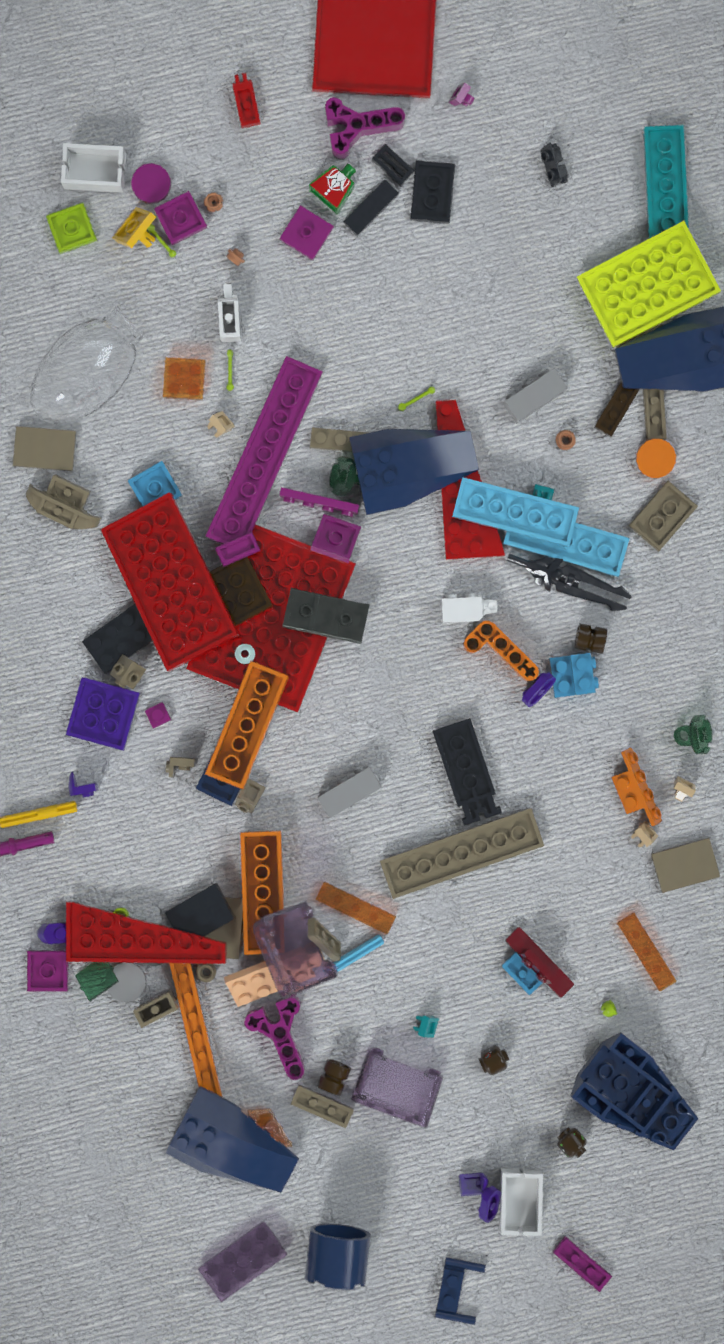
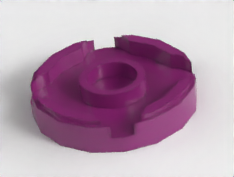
M153 163L144 164L134 172L131 180L135 196L147 204H156L165 200L171 189V180L167 171L160 165Z

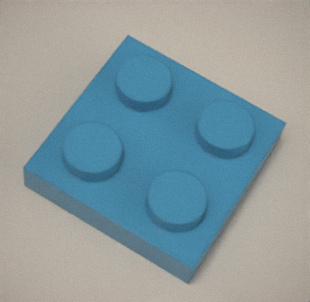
M163 461L128 480L142 506L169 492L173 494L175 500L183 496Z

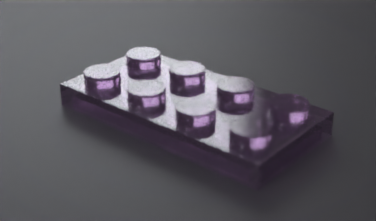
M264 1220L199 1266L198 1270L220 1302H223L286 1257L288 1253Z

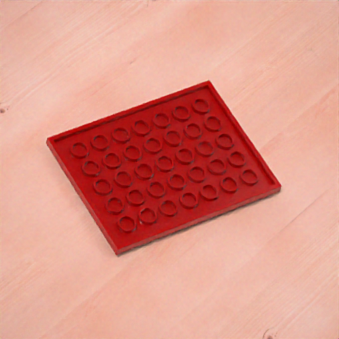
M255 525L252 533L260 551L248 556L273 607L236 626L239 636L189 661L186 669L239 689L249 664L238 662L235 657V651L238 646L249 644L255 650V658L252 662L289 676L278 705L299 712L327 637L282 627L290 589L296 588L343 599L356 563L351 561L346 563L312 551L310 545ZM243 650L241 656L243 658L248 657L249 652Z

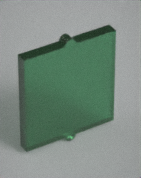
M93 962L75 975L81 986L80 990L84 991L88 1001L91 1002L119 982L113 971L114 967L110 966L109 962Z

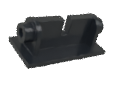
M550 142L540 152L547 171V178L550 181L551 187H554L559 182L561 184L567 183L569 175L565 164L558 165V162L563 161L560 147L557 146V143L551 144Z

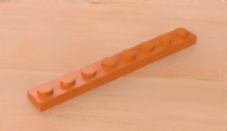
M169 963L198 1086H202L223 1097L191 963Z

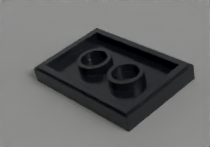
M416 160L410 221L450 224L455 164Z
M217 883L165 912L174 929L204 937L236 919Z

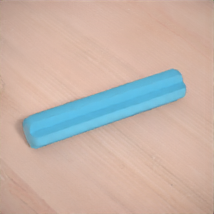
M379 934L343 955L339 961L330 963V968L334 973L339 972L383 945L384 940Z

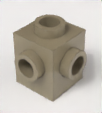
M122 654L110 675L116 679L115 683L122 688L128 686L134 689L146 669Z

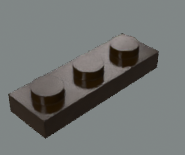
M621 381L594 428L611 438L640 389L623 388Z

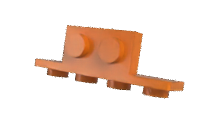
M630 747L621 752L628 771L611 778L626 814L644 808L651 826H655L662 821L661 811L655 805L653 792L648 788L645 773L638 764V756Z

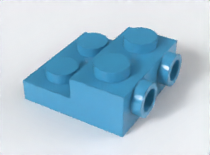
M591 653L549 658L551 674L556 678L553 685L554 698L596 693L595 689L599 688L598 677L593 676V669H596L595 657H591Z

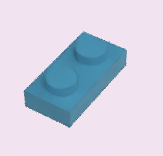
M514 952L501 966L530 996L542 982L535 976L536 973L532 968H527L522 963V958Z

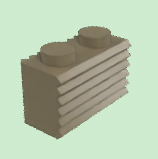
M168 990V992L165 991L164 994L162 993L160 996L158 995L150 1001L136 1006L133 1013L140 1027L143 1028L178 1010L180 1006L172 990Z

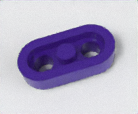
M550 672L541 673L536 678V682L523 692L522 702L527 707L534 706L554 685L556 678Z
M495 1186L486 1187L481 1194L479 1218L486 1223L494 1219L499 1208L501 1191Z

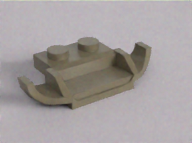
M56 474L53 475L47 491H40L32 484L27 489L26 497L37 513L70 529L98 527L101 517L88 514L84 510L91 491Z

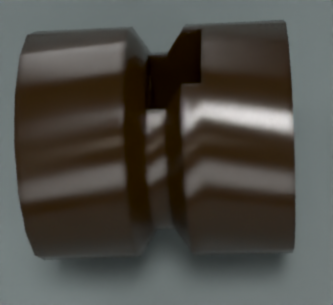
M579 623L574 649L586 651L590 648L591 652L603 654L607 639V628L596 626L592 629L591 625Z
M327 1059L323 1068L325 1074L320 1076L317 1087L331 1094L341 1096L345 1086L343 1080L348 1078L351 1068L339 1061Z

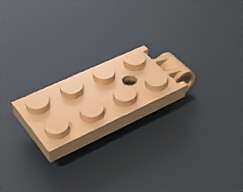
M311 942L304 949L300 947L225 976L224 980L235 1003L239 1007L316 977L312 968L321 966L325 958L321 949Z

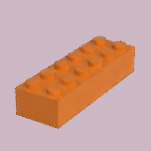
M250 661L206 770V775L238 788H245L289 676Z
M282 830L241 832L244 955L285 953Z

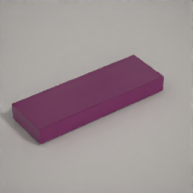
M566 1236L552 1251L599 1292L612 1278L608 1271Z

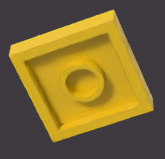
M135 207L112 238L117 243L129 248H133L137 241L140 240L145 247L149 248L152 245L149 241L154 243L155 237L146 230L156 216L150 211Z

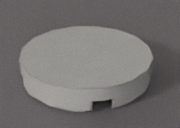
M122 962L109 971L106 987L112 998L119 1002L128 1003L135 1001L142 995L147 980L140 966L134 963Z

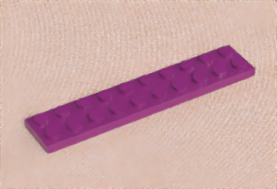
M286 356L208 529L207 538L225 544L253 531L323 371Z

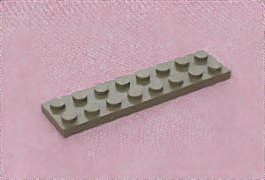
M528 808L380 860V864L392 898L395 899L543 847L544 843L532 809Z

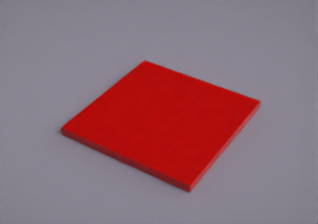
M318 0L312 91L430 98L436 0Z

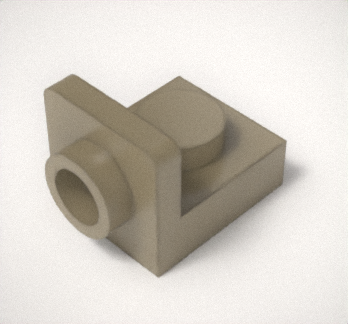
M170 757V761H166V773H169V777L173 778L175 776V766H178V770L190 771V767H195L196 759Z
M248 778L245 788L241 790L236 799L235 805L238 806L239 810L252 814L266 787Z

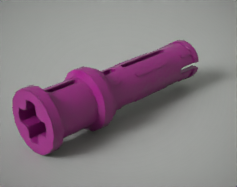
M50 831L16 840L15 838H9L8 841L0 842V856L9 854L13 856L18 851L54 844L53 832Z

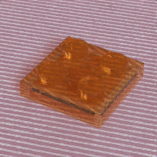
M165 357L163 398L203 401L206 361L202 359Z

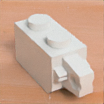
M223 284L224 295L219 296L218 299L221 342L241 341L239 300L237 295L232 293V284Z
M476 593L465 594V598H457V594L445 595V599H441L442 624L479 622L484 615L497 613V600L482 599V597H477Z

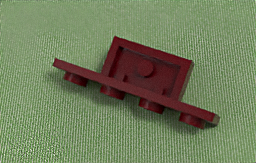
M517 927L505 939L506 943L522 958V963L527 968H532L536 973L535 976L543 984L546 983L559 998H562L574 986V983L520 927Z

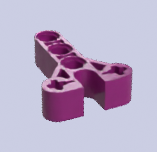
M336 97L328 99L325 104L327 125L342 124L346 127L342 132L330 134L332 153L337 159H345L349 155L350 148L362 136L398 131L405 124V113L399 107L357 113L343 105L342 101ZM332 107H336V117L332 110ZM393 116H399L401 120L399 122H393L391 118ZM374 119L382 121L378 126L373 125L371 122ZM359 122L362 124V127L355 129L352 127V124ZM339 140H340V143H341V145H342V147H343V150H342V151H340L339 148H338V146H339Z
M290 995L277 1000L275 1003L280 1014L278 1021L273 1022L269 1020L262 1006L250 1011L244 1023L248 1030L258 1031L273 1040L287 1076L292 1080H299L304 1075L305 1066L290 1029L294 1015L300 1010L301 1003L298 997ZM288 1001L296 1003L294 1010L286 1007L288 1006ZM251 1016H253L254 1019H260L258 1020L257 1025H254V1023H249V1021L251 1020ZM282 1027L285 1029L286 1034L279 1037L275 1034V1029ZM283 1047H292L293 1054L285 1055L282 1052ZM298 1065L301 1068V1072L293 1074L290 1071V1067Z

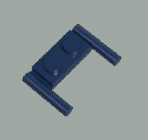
M445 1258L435 1318L475 1325L476 1317L459 1314L457 1309L464 1269L485 1273V1264Z

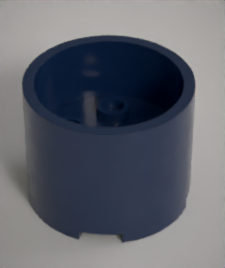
M317 1224L311 1226L305 1280L311 1284L317 1281L324 1285V1288L338 1290H354L355 1285L364 1287L371 1234L361 1228L342 1224Z

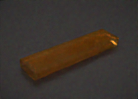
M325 881L315 899L387 935L396 918L395 915Z
M633 912L618 921L617 925L658 991L661 992L677 982L635 913Z

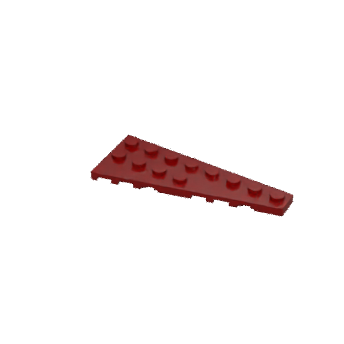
M456 400L436 401L437 430L466 431ZM479 471L464 477L482 482ZM462 479L442 488L446 560L505 556L497 528L452 517Z
M72 901L66 902V962L227 963V942Z

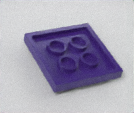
M82 677L66 735L124 751L140 693Z

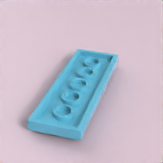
M462 477L452 517L569 547L579 507Z
M575 523L569 547L508 531L506 532L503 544L539 555L549 556L553 559L560 558L570 564L619 577L630 538Z

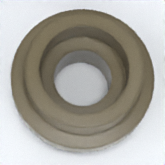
M200 964L197 967L196 975L202 982H210L216 976V968L213 964ZM204 968H208L210 970L209 975L203 974Z

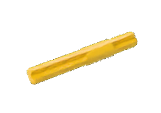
M70 801L0 817V827L5 828L74 813L78 810L77 803Z

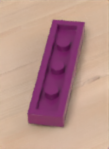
M281 487L279 494L280 498H283V502L294 504L295 501L303 503L302 506L314 508V505L322 507L323 511L331 513L334 510L342 511L341 515L353 517V514L358 515L359 511L358 504Z

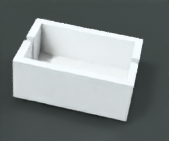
M63 143L62 161L64 165H62L61 184L64 189L124 193L125 174L123 171H125L126 152L123 146Z
M501 1168L500 1234L519 1235L518 1226H520L523 1236H542V1170L523 1169V1173H520V1170L517 1168Z

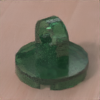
M346 456L337 459L339 462L332 466L329 478V485L333 488L332 493L341 497L346 496L354 484L360 485L358 475L356 474L355 462L352 458Z
M694 715L690 725H683L675 730V742L680 746H691L697 755L707 754L711 749L708 745L712 743L713 738L710 721L705 719V715ZM681 731H685L688 734L687 741L681 738Z

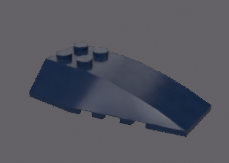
M724 307L686 314L614 349L623 388L696 392L724 388Z
M384 429L349 437L366 515L406 507L479 470L471 431Z
M621 1032L599 1045L578 1072L570 1095L571 1098L601 1121L613 1124L620 1129H625L673 1151L699 1119L652 1056Z
M202 1086L199 1087L166 1151V1154L201 1172L277 1192L283 1191L299 1161V1157L280 1141L277 1142L272 1138L266 1129L263 1130L255 1123L256 1121L252 1117L245 1115L238 1105Z

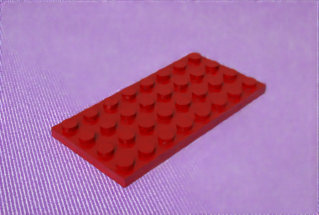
M169 492L100 529L168 672L239 636L236 626L172 493Z

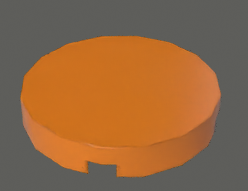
M649 439L641 444L636 452L638 469L650 478L666 476L672 471L676 463L674 448L663 439Z

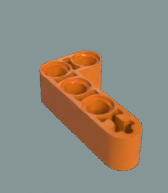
M491 621L481 622L463 641L464 650L471 654L476 653L487 644L525 681H532L539 675V669L536 664ZM483 625L491 627L492 632L490 635L482 634L481 627ZM469 639L477 641L478 646L476 649L468 648L467 641ZM497 639L505 640L506 647L501 650L496 647L495 642ZM511 653L519 654V663L515 664L510 661ZM524 660L527 662L524 664L527 669L533 668V677L530 675L525 676L526 670L523 667L520 670L517 668Z

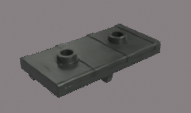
M291 588L282 627L361 644L370 604Z

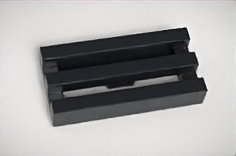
M386 144L372 158V161L400 186L415 171ZM386 151L408 172L405 174L386 155H384L383 152ZM381 157V158H382L389 166H391L400 176H402V178H399L391 169H389V168H388L380 159H378V158Z

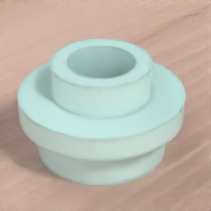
M242 644L237 647L235 657L238 662L249 664L255 658V650L249 644ZM247 650L249 652L248 657L243 658L241 652Z

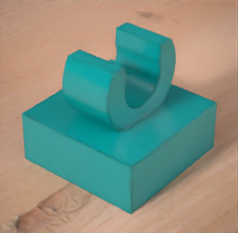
M535 484L532 495L552 500L555 489Z
M424 1015L416 1016V1019L420 1020L421 1024L420 1027L413 1026V1029L419 1031V1036L434 1038L439 1018Z

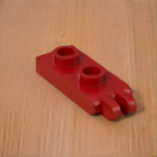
M246 72L242 73L243 81L240 82L239 76L236 74L234 75L236 83H232L242 129L261 125L252 80H247Z

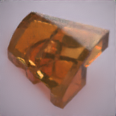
M271 1108L248 1110V1116L252 1117L256 1121L255 1123L263 1130L266 1129L272 1138L277 1142L280 1141L286 1147L293 1146L291 1140L288 1139L283 1131L282 1125L275 1118Z

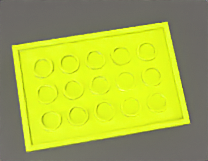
M685 221L576 277L612 348L721 292Z

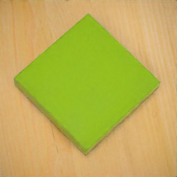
M83 202L46 215L60 254L97 241Z

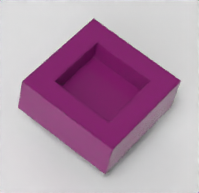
M163 702L145 710L153 729L172 720Z

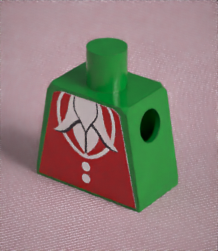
M348 163L341 171L333 165L309 184V191L338 215L354 190V182L350 178L356 173V170Z

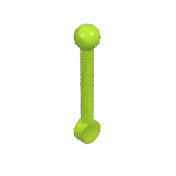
M151 224L147 228V232L152 233L169 252L170 257H175L176 251L166 244L155 231V226Z
M229 349L227 350L228 384L226 388L228 391H232L234 389L232 384L233 350Z
M430 386L427 391L410 401L400 403L398 409L404 411L407 406L424 396L434 394L435 388Z

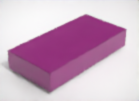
M252 532L215 548L223 567L260 551Z

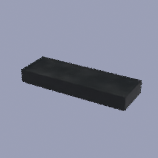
M384 180L343 223L358 237L399 195V192Z

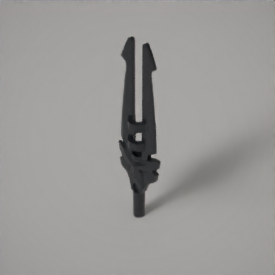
M510 553L508 555V562L526 568L534 577L535 583L539 586L544 584V588L549 592L551 591V584H554L558 592L608 605L610 611L626 610L627 606L578 588L580 581L627 599L632 598L623 586L613 587L569 564L560 567L559 565L563 559L557 558L553 560L552 557L545 556L538 560H526Z

